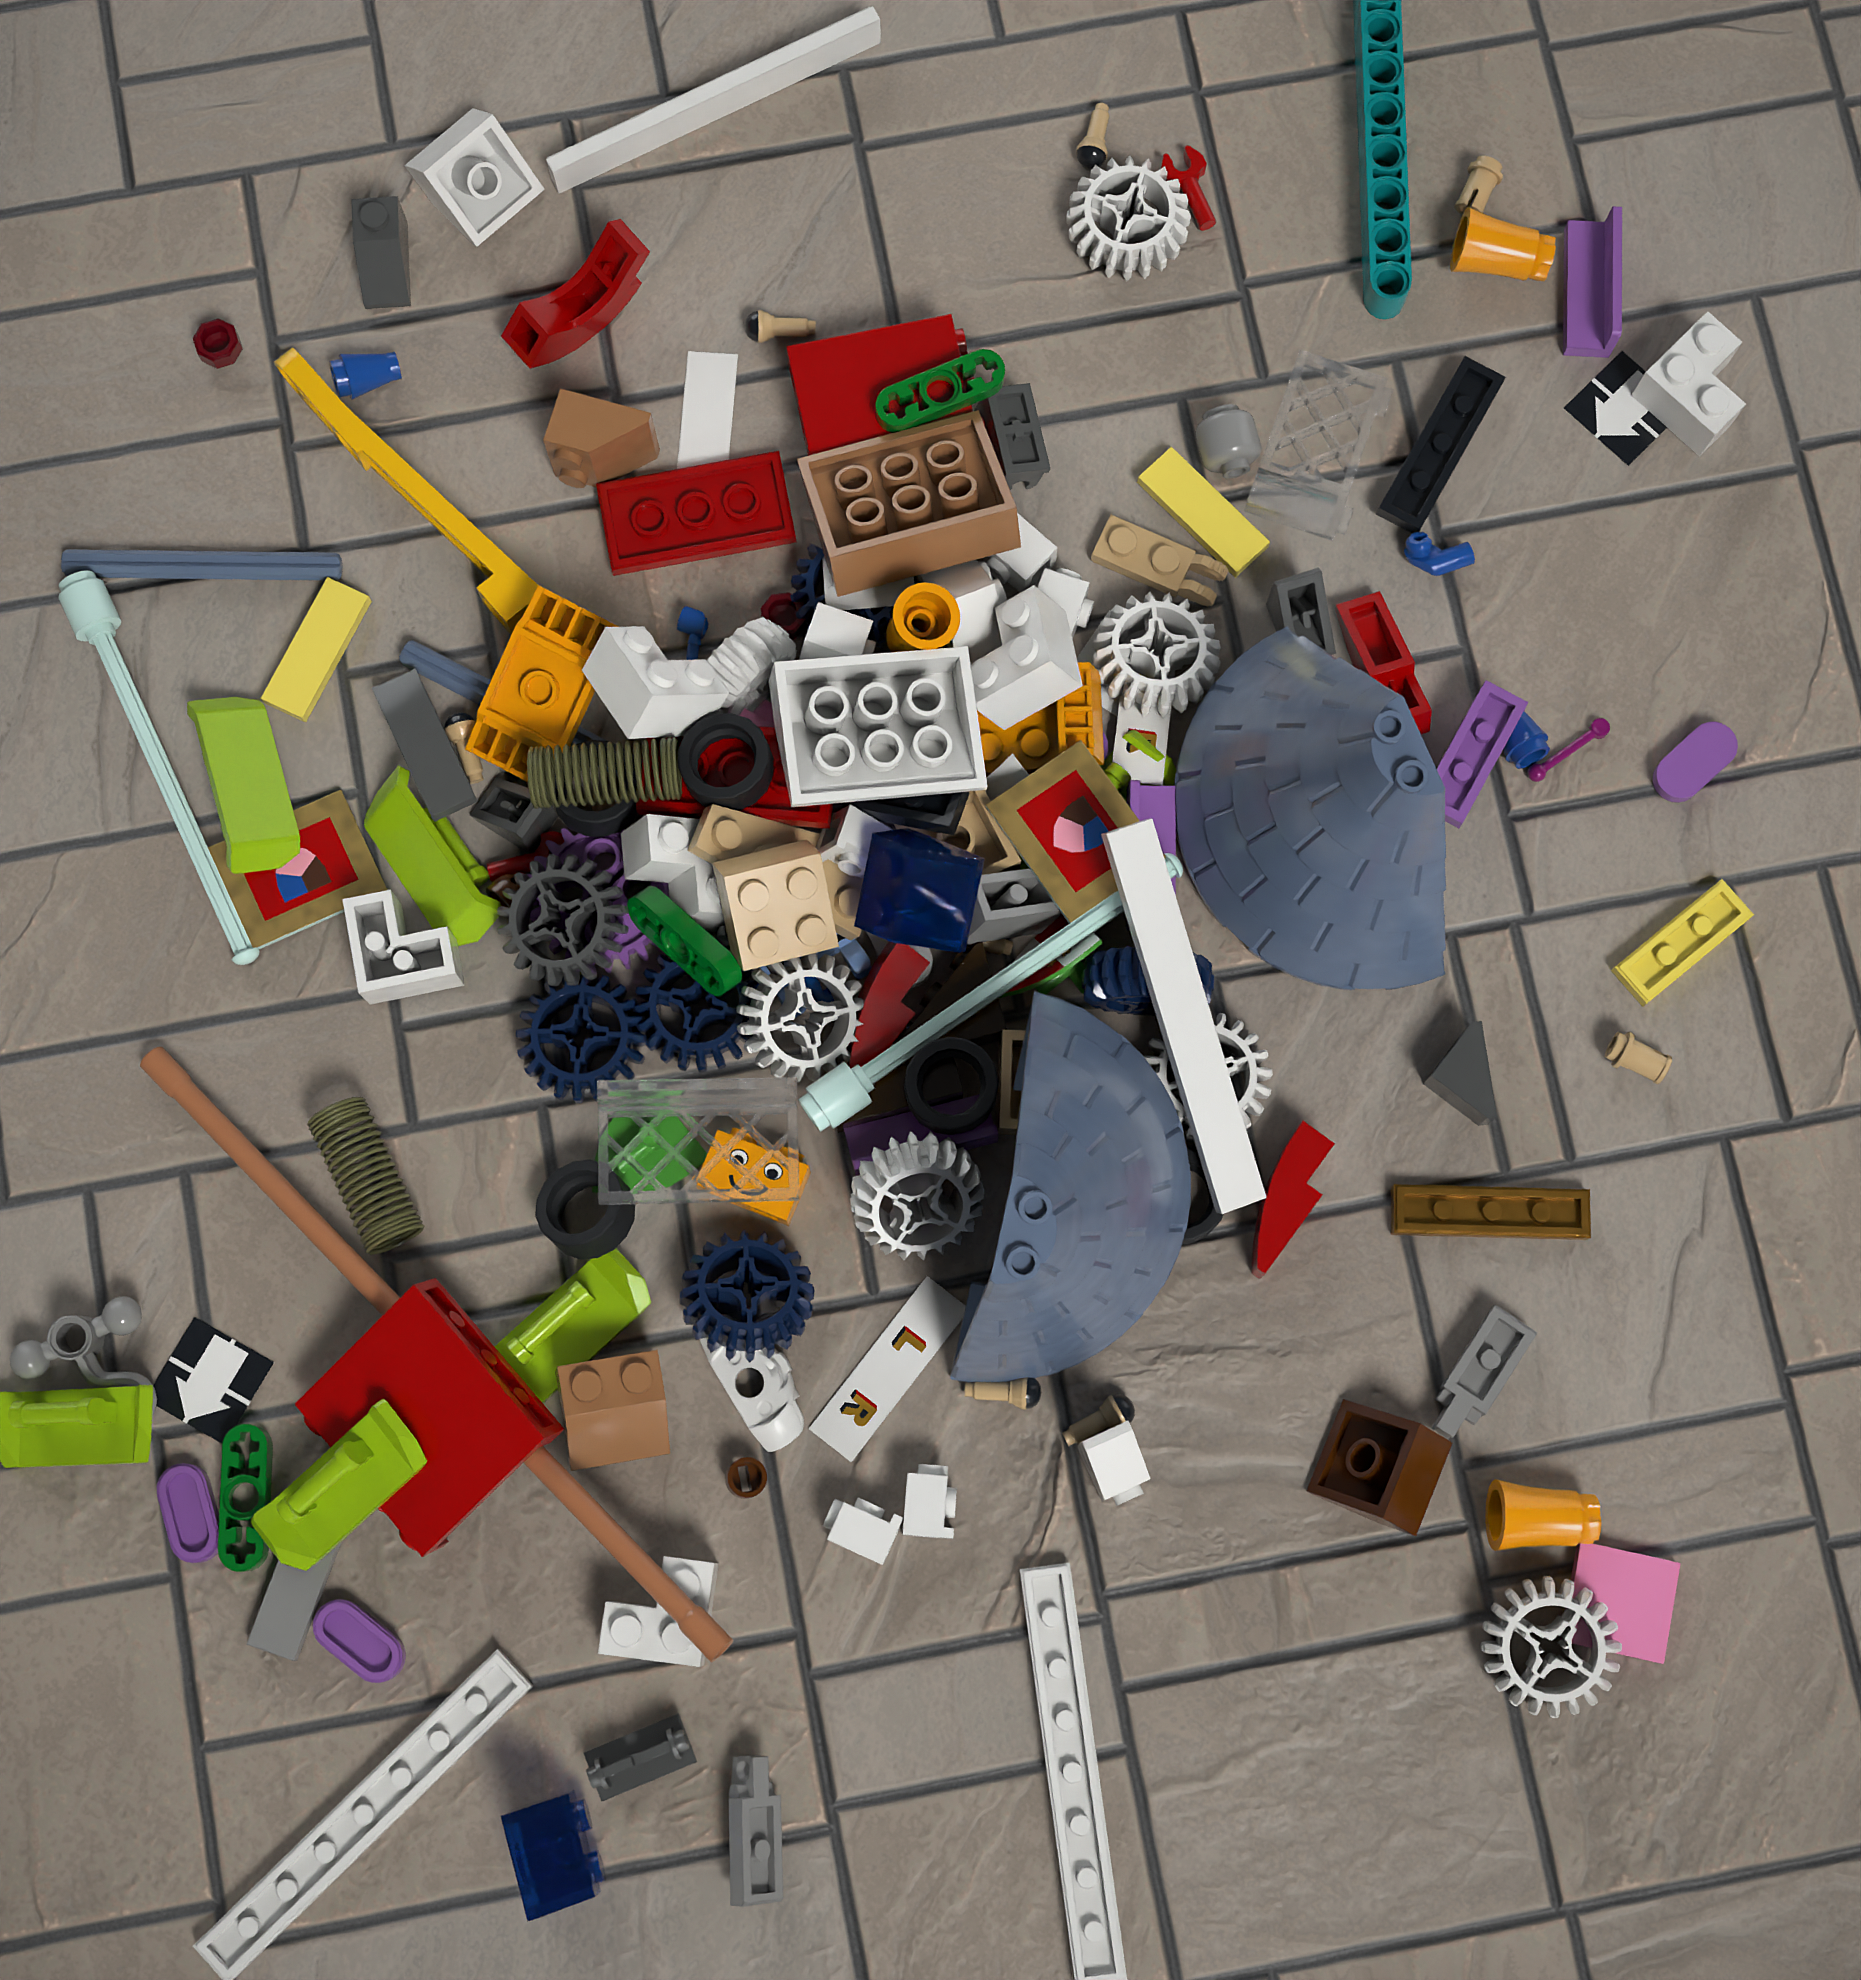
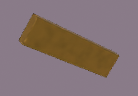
M1393 1184L1391 1186V1235L1588 1240L1591 1238L1590 1189Z

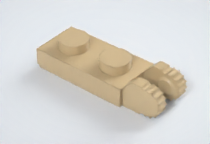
M1110 515L1091 555V561L1163 593L1168 594L1170 592L1172 597L1176 598L1179 595L1207 607L1214 604L1217 597L1216 593L1211 588L1201 585V583L1194 580H1184L1188 571L1191 570L1215 581L1225 580L1229 571L1226 565H1223L1218 560H1214L1206 555L1196 554L1195 550L1113 515Z

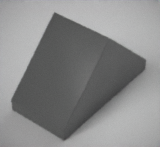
M1319 567L1273 582L1266 606L1276 632L1288 626L1299 637L1303 635L1329 654H1336L1323 576Z
M498 777L494 779L470 814L477 822L526 853H532L536 850L541 842V834L548 832L558 818L553 805L551 808L543 807L542 809H535L533 807L529 788Z
M1482 1021L1472 1022L1461 1033L1423 1083L1478 1126L1488 1125L1497 1118Z

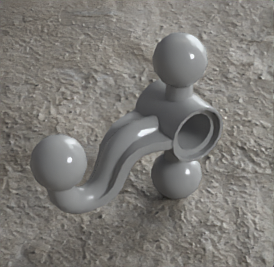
M120 1296L109 1301L105 1305L102 1315L96 1318L80 1315L60 1317L49 1328L47 1341L40 1343L36 1340H26L15 1346L10 1356L11 1369L22 1379L32 1380L39 1378L46 1372L51 1360L60 1358L63 1360H75L81 1375L88 1385L93 1388L152 1385L146 1377L136 1372H106L102 1370L95 1356L103 1347L106 1334L111 1332L114 1335L124 1336L131 1334L138 1328L142 1319L141 1308L132 1298ZM75 1324L80 1325L86 1334L85 1344L77 1352L68 1346L66 1340L69 1329ZM154 1387L152 1416L156 1410L157 1396Z

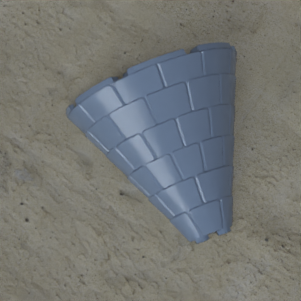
M1287 626L1265 637L1237 658L1217 682L1215 681L1210 687L1186 731L1178 757L1174 785H1176V832L1189 876L1201 899L1223 927L1227 926L1238 939L1249 947L1248 950L1253 955L1295 978L1320 986L1342 990H1355V988H1385L1386 990H1393L1421 984L1445 975L1443 951L1446 950L1444 891L1446 890L1445 786L1404 697L1384 686L1361 669L1358 670L1341 657L1336 659L1305 636L1299 637Z
M1035 991L1013 1086L1014 1090L1022 1091L1011 1184L988 1283L982 1284L973 1281L970 1283L950 1375L951 1380L965 1382H1010L1011 1380L1025 1377L1038 1378L1063 1371L1098 1354L1134 1325L1155 1299L1172 1271L1187 1228L1191 1202L1190 1164L1182 1124L1173 1101L1161 1079L1143 1055L1124 1036L1119 1035L1107 1024L1094 1017L1093 1014L1060 998Z

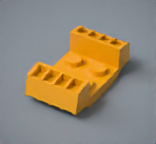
M538 585L524 615L512 632L478 708L477 719L465 750L528 782L527 756L531 746L534 748L535 746H543L546 749L549 745L552 748L553 757L556 745L561 747L562 753L565 744L570 748L595 693V689L582 672V669L605 627L619 626Z
M1078 662L1082 687L1006 730H1003L977 711L986 778L1012 753L1030 775L1080 740L1097 763L1104 765L1101 679L1099 671L1090 662Z

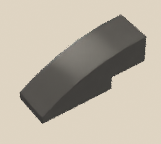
M416 669L373 687L372 690L433 821L435 822L478 802Z

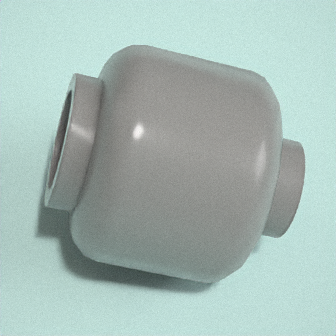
M1234 404L1218 406L1207 411L1202 417L1203 421L1198 424L1195 431V438L1204 467L1210 472L1222 473L1224 478H1236L1250 471V464L1259 458L1262 450L1253 416L1245 410H1240Z

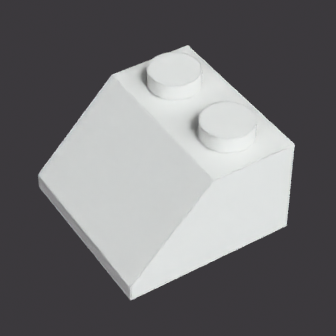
M474 108L404 165L430 202L476 247L545 190L493 114Z

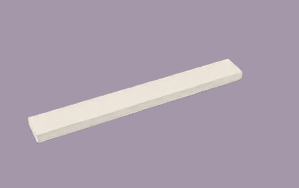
M873 6L865 8L547 157L546 161L551 180L558 194L880 44V18Z
M1145 819L1103 833L1101 836L1215 1211L1224 1214L1265 1199L1267 1197L1153 819Z
M1070 1563L1019 1569L1074 1980H1127Z
M497 1649L193 1945L196 1951L222 1980H234L534 1685L500 1649Z

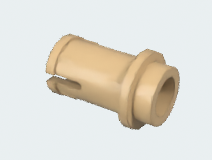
M1478 156L1476 161L1471 162L1467 170L1470 175L1459 200L1455 204L1456 211L1463 215L1467 207H1470L1472 200L1474 202L1471 208L1484 213V208L1493 188H1495V185L1500 184L1503 179V174L1501 173L1502 165L1499 161L1488 156Z
M1617 1032L1611 1039L1605 1052V1058L1611 1060L1612 1067L1617 1069L1622 1066L1652 1080L1657 1085L1660 1084L1669 1071L1672 1056L1665 1055L1635 1040V1035L1631 1032H1627L1625 1035Z

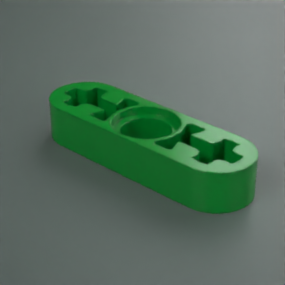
M980 349L888 386L877 397L876 419L884 430L895 433L921 426L995 395L1002 388L1005 377V364L1002 358L994 351ZM982 364L985 370L994 369L991 375V382L985 383L981 377L967 381L966 390L968 392L962 393V384L956 374L957 372H962V380L964 381L975 375L977 365ZM943 380L953 387L954 394L950 400L938 403L929 398L926 391L928 386L934 381ZM913 390H919V400L925 410L919 411L918 402L905 408V417L898 419L895 413L886 414L889 411V402L891 400H896L900 406L906 405L914 401Z
M648 886L628 900L629 916L635 926L710 994L721 996L741 982L742 971L732 953L660 889Z
M240 1424L233 1427L224 1437L222 1444L218 1555L225 1567L236 1572H249L259 1568L265 1562L269 1553L268 1545L254 1527H247L246 1540L248 1543L255 1544V1554H248L243 1564L241 1563L240 1555L232 1554V1545L241 1543L242 1527H232V1518L235 1520L251 1521L253 1515L258 1510L271 1502L272 1439L265 1429L251 1424ZM247 1433H250L252 1441L259 1442L260 1445L259 1451L252 1452L249 1456V1468H260L259 1477L244 1474L234 1476V1468L245 1469V1455L236 1452V1444L245 1442ZM250 1483L258 1490L259 1500L253 1510L242 1513L233 1504V1493L241 1484Z

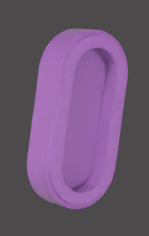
M1707 722L1698 726L1656 766L1653 772V785L1657 793L1665 800L1675 803L1691 799L1734 759L1738 749V742L1733 731L1719 722Z
M180 1463L169 1467L158 1480L157 1497L171 1549L179 1559L185 1562H206L217 1555L219 1536V1513L210 1479L203 1469L193 1464Z
M344 1599L332 1600L324 1604L316 1613L313 1621V1632L319 1644L359 1677L371 1683H381L393 1679L400 1673L406 1659V1652L402 1641L358 1604Z

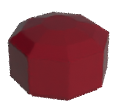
M219 318L201 323L193 337L195 348L201 361L217 369L234 364L243 350L234 325Z
M790 592L771 594L760 608L761 617L769 619L783 628L789 634L791 640L796 639L807 626L806 618L796 619V612L804 605V602H793L794 606H792Z

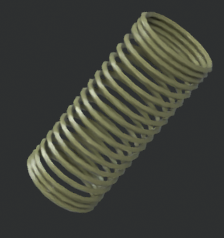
M669 737L667 739H660L662 791L659 781L657 741L654 738L651 740L654 792L652 791L650 780L649 745L646 739L642 741L645 794L642 786L639 741L635 740L633 744L637 780L636 794L633 786L631 743L628 740L625 742V763L628 779V793L626 794L622 743L618 740L616 742V762L619 796L616 790L613 743L609 741L607 743V760L611 785L610 797L607 789L606 752L602 742L598 745L599 770L602 784L601 797L598 789L597 750L593 742L589 747L593 797H591L589 789L590 771L587 745L584 743L581 745V766L579 748L575 743L572 745V761L570 748L567 744L563 746V759L561 747L558 745L554 748V757L552 748L549 745L546 749L543 746H535V748L531 746L527 756L528 786L531 803L535 809H542L543 807L551 808L552 805L559 808L561 803L568 807L570 802L575 807L579 802L582 806H585L587 802L594 805L596 801L603 805L605 800L608 804H612L614 800L620 804L622 799L629 803L631 798L637 803L640 797L644 802L649 797L654 802L657 797L662 801L665 798L667 800L671 798L679 800L682 796V776L678 769V740L675 737L672 739ZM572 767L576 789L575 800L572 793ZM581 768L585 789L584 800L581 793ZM555 774L558 788V801L555 797ZM564 775H565V782H566V788H567V798H566V800H565L564 793H563V789H564Z
M351 1097L331 1104L309 1118L307 1126L311 1131V1135L314 1136L313 1140L318 1142L317 1148L322 1150L320 1155L325 1158L324 1163L329 1166L327 1171L332 1173L331 1179L336 1181L335 1187L340 1189L338 1194L344 1197L342 1202L347 1205L345 1210L351 1213L349 1218L355 1220L353 1226L358 1228L357 1234L362 1236L360 1242L364 1245L363 1248L366 1249L365 1253L374 1255L408 1242L419 1235L425 1226L422 1224L423 1221L420 1220L421 1217L416 1215L418 1210L411 1209L414 1202L407 1201L410 1198V1194L404 1193L407 1187L401 1185L403 1179L397 1177L399 1171L394 1169L396 1164L389 1162L392 1156L386 1154L389 1148L383 1146L385 1140L379 1138L381 1132L376 1130L378 1125L372 1123L374 1117L368 1115L370 1108L367 1106L368 1103L365 1102L366 1099L363 1097ZM367 1120L360 1126L350 1129L342 1134L330 1137L336 1132L344 1130L356 1124L357 1122ZM371 1128L363 1134L351 1138L348 1141L335 1144L343 1138L355 1134L360 1130ZM375 1135L374 1137H372L364 1143H361L353 1148L339 1152L340 1150L349 1146L350 1144L360 1141L363 1138ZM378 1143L377 1145L363 1153L342 1160L346 1156L364 1147ZM332 1150L329 1154H325L326 1151ZM381 1151L366 1161L347 1167L365 1156ZM330 1158H335L332 1162L328 1161ZM385 1159V1160H383L382 1162L378 1163L377 1165H375V1166H373V1167H371V1168H368V1169H366V1170H364V1171H361V1172H359V1173L350 1175V1174H352L353 1172H355V1171L361 1169V1168L364 1167V1166H367V1165H369V1164H371V1163H373V1162H376V1161ZM333 1166H339L337 1169H332ZM388 1167L374 1176L355 1182L374 1171ZM391 1175L390 1177L386 1178L385 1180H383V1181H381V1182H379V1183H377V1184H374V1185H372V1186H370V1187H367V1188H364V1189L359 1190L360 1188L366 1186L367 1184H369V1183H371V1182H373V1181H376V1180H378V1179H380V1178H382V1177ZM347 1181L344 1185L339 1184L340 1182ZM391 1183H394V1184L391 1185L390 1187H388V1188H386V1189H384V1190H382V1191H380V1192H377V1193H375V1194H373V1195L364 1197L365 1195H367V1194H369V1193H371V1192H373V1191H375V1190H377V1189H379V1188H381V1187H383V1186H386V1185H389V1184H391ZM345 1189H350L347 1193H343ZM398 1191V1192H396L395 1194H393V1195H391V1196H389V1197H387V1198H385V1199H383V1200H380V1201H378V1202H376V1203L367 1205V1204L373 1202L374 1200H376V1199H378V1198H380V1197H382V1196H385V1195H387V1194H389V1193ZM355 1196L351 1201H347L348 1197ZM401 1199V1200H399L398 1202H396V1203H394V1204H392V1205H390V1206H388V1207H386V1208H383V1209H381V1210H379V1211H376V1212L371 1213L372 1211H374V1210H376V1209H378V1208H380V1207H382V1206H384V1205H386V1204H388V1203H390V1202H392V1201ZM359 1204L355 1208H350L352 1205ZM401 1207H404L403 1209H401V1210H399V1211H397V1212H395V1213H393V1214H391V1215H389V1216H386V1217H384V1218H381V1219H379V1220H376V1219L380 1218L381 1216H383V1215H385V1214H387V1213H389V1212H391V1211H394V1210H396V1209H399V1208H401ZM362 1212L359 1216H354L355 1213ZM367 1219L362 1224H357L360 1220ZM371 1227L366 1232H361L364 1228Z

